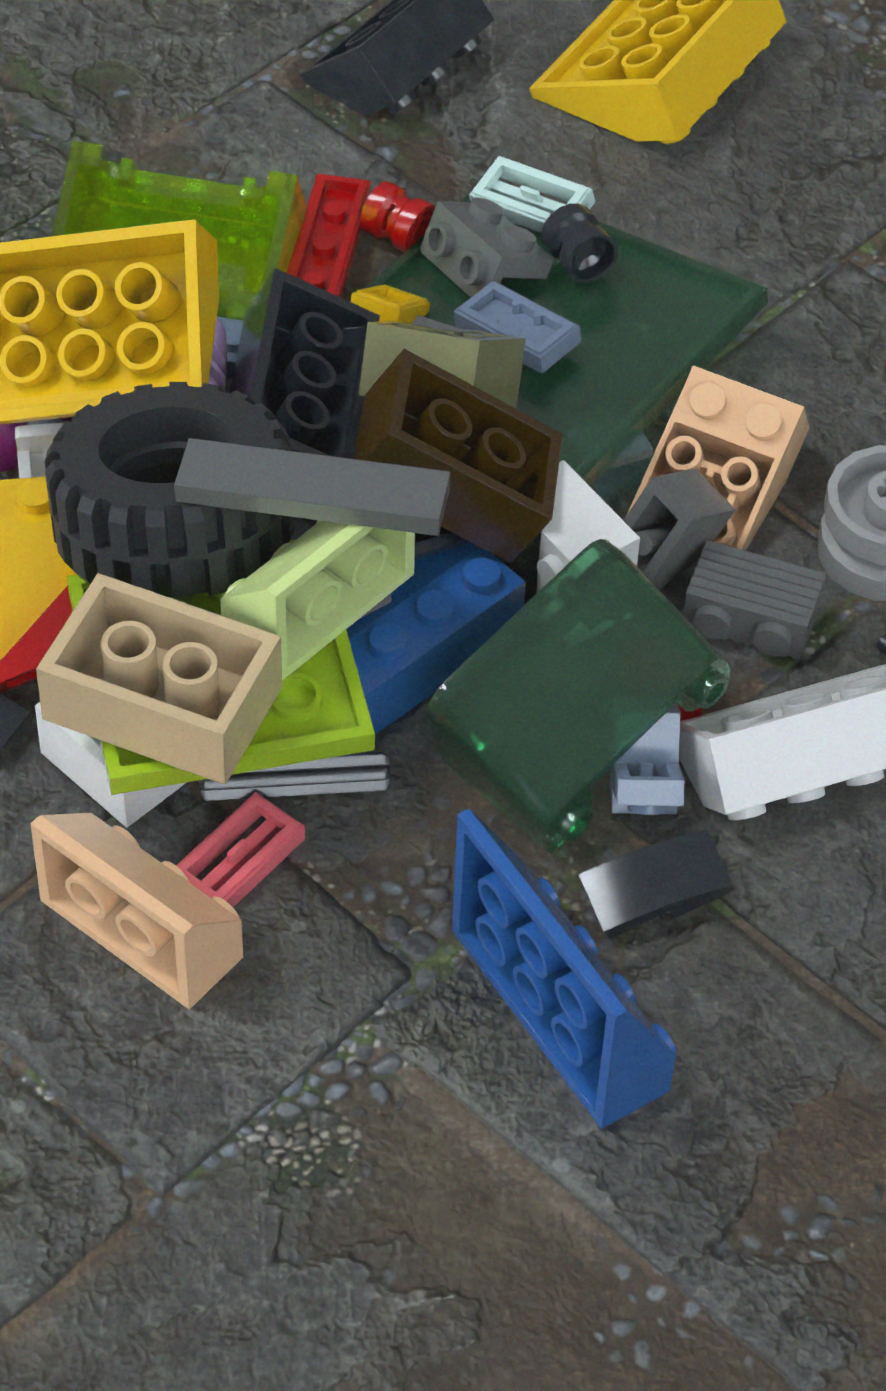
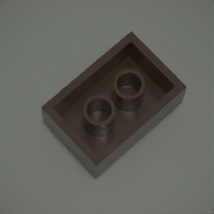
M404 348L365 394L353 459L451 472L450 492L441 527L472 542L477 547L512 563L552 520L563 434Z

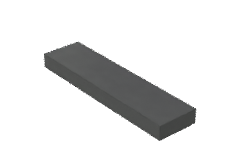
M189 438L175 480L174 492L175 502L439 536L450 492L451 472Z

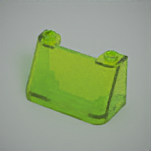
M72 141L52 236L196 219L217 240L219 280L217 315L227 316L226 318L244 320L245 313L274 268L285 273L287 272L306 210V202L296 174L269 170L266 185L263 187H258L256 178L244 177L243 186L137 170L133 159L122 158L119 166L116 163L101 159V144Z

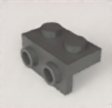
M479 197L473 198L471 202L438 200L420 248L421 253L470 297H473L492 281L500 284L502 278L546 279L554 260L553 257L535 243L536 237L534 234L514 225L503 215L504 209L500 205Z

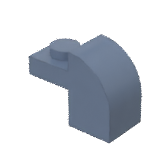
M611 697L609 789L612 813L642 815L677 814V806H684L685 780L679 766L680 710L675 698Z

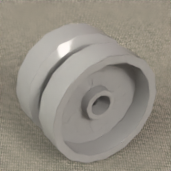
M877 445L855 451L836 465L826 489L824 500L825 512L821 518L818 534V556L829 577L849 593L872 601L886 602V446Z

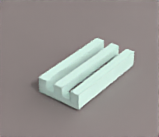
M498 156L469 194L471 201L473 198L479 197L497 203L504 209L503 215L512 223L540 233L550 214L565 204L540 196L539 192L568 202L567 204L580 203L589 210L595 203L591 188L502 156ZM503 178L505 180L514 182L522 186L518 188L510 184L501 182L498 179Z

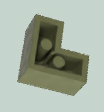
M395 321L368 322L359 395L365 396L368 390L405 348L506 404L517 408L526 338L474 329L443 330Z

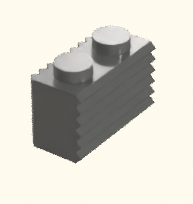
M706 540L705 547L702 550L698 565L687 589L682 625L687 630L694 628L700 635L709 639L726 640L730 638L735 644L742 642L746 647L754 645L759 651L769 656L786 657L790 655L795 661L802 659L821 606L827 573Z

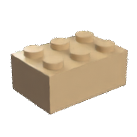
M97 573L36 668L42 719L226 785L282 688L281 636Z

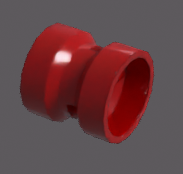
M385 181L375 187L368 196L361 213L360 226L363 231L378 239L386 237L391 239L394 248L407 255L414 256L421 252V244L436 206L419 197L412 200L408 198L405 189L392 182Z

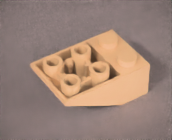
M693 366L629 511L652 477L696 468L736 509L714 542L747 550L785 485L809 431L804 406Z

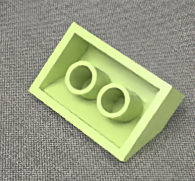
M318 520L312 528L294 542L285 543L279 547L271 559L249 577L234 582L225 595L220 598L221 616L281 636L282 680H284L414 575L415 533Z

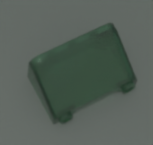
M599 539L589 544L442 683L429 701L426 717L443 762L546 851L552 854L564 841L571 842L586 830L593 816L590 810L592 805L590 787L676 703L685 711H693L699 707L707 709L714 705L724 694L731 677L727 661L642 571L607 539Z

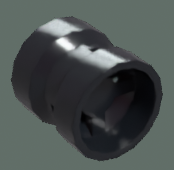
M570 203L559 207L550 214L543 225L541 232L543 244L554 258L560 260L561 266L572 280L579 283L593 282L607 274L615 264L618 256V245L607 230L599 226L598 220L586 206L580 203Z

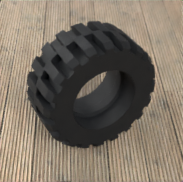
M169 382V386L153 388L152 384L135 386L133 392L122 395L117 391L102 397L100 404L94 407L88 404L77 411L71 420L72 422L66 421L59 429L47 450L45 476L54 542L57 544L58 553L63 561L89 584L92 583L97 573L166 597H173V599L178 601L192 600V595L208 592L209 596H214L226 592L230 584L239 579L249 577L267 563L279 547L289 543L295 530L294 520L296 517L175 502L174 484L189 438L291 451L290 439L286 429L273 413L263 404H255L248 395L236 390L229 394L224 392L221 386L204 383L202 387L188 386L187 382Z

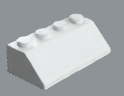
M886 664L680 721L679 759L703 806L727 815L729 820H743L765 813V803L786 797L789 803L807 802L823 797L826 794L824 786L845 780L848 786H860L883 779V770L886 769Z

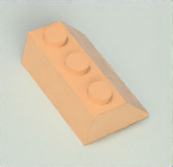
M92 813L39 815L31 823L41 902L190 1010L243 958L242 920L235 909L224 899L216 896L210 898L193 886L182 870L169 861L160 862L141 849L136 839L120 826L111 827Z

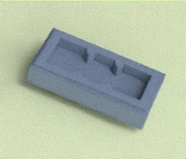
M495 281L490 282L453 311L455 327L526 338L523 364L541 374L581 343L580 326Z

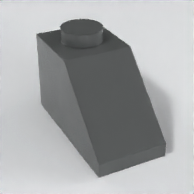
M696 468L652 477L623 520L640 537L632 609L641 606L701 557L706 540L714 541L736 510Z

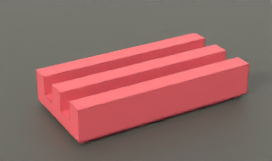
M255 792L176 866L182 870L193 886L210 898L214 896L220 897L234 907L305 840V826ZM261 816L266 818L246 839H241L227 852V857L201 881L196 878Z

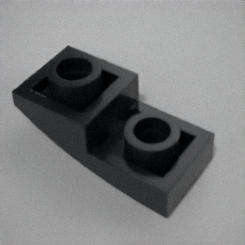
M708 830L685 834L643 847L579 874L603 932L609 939L668 911L675 918H678L735 890Z

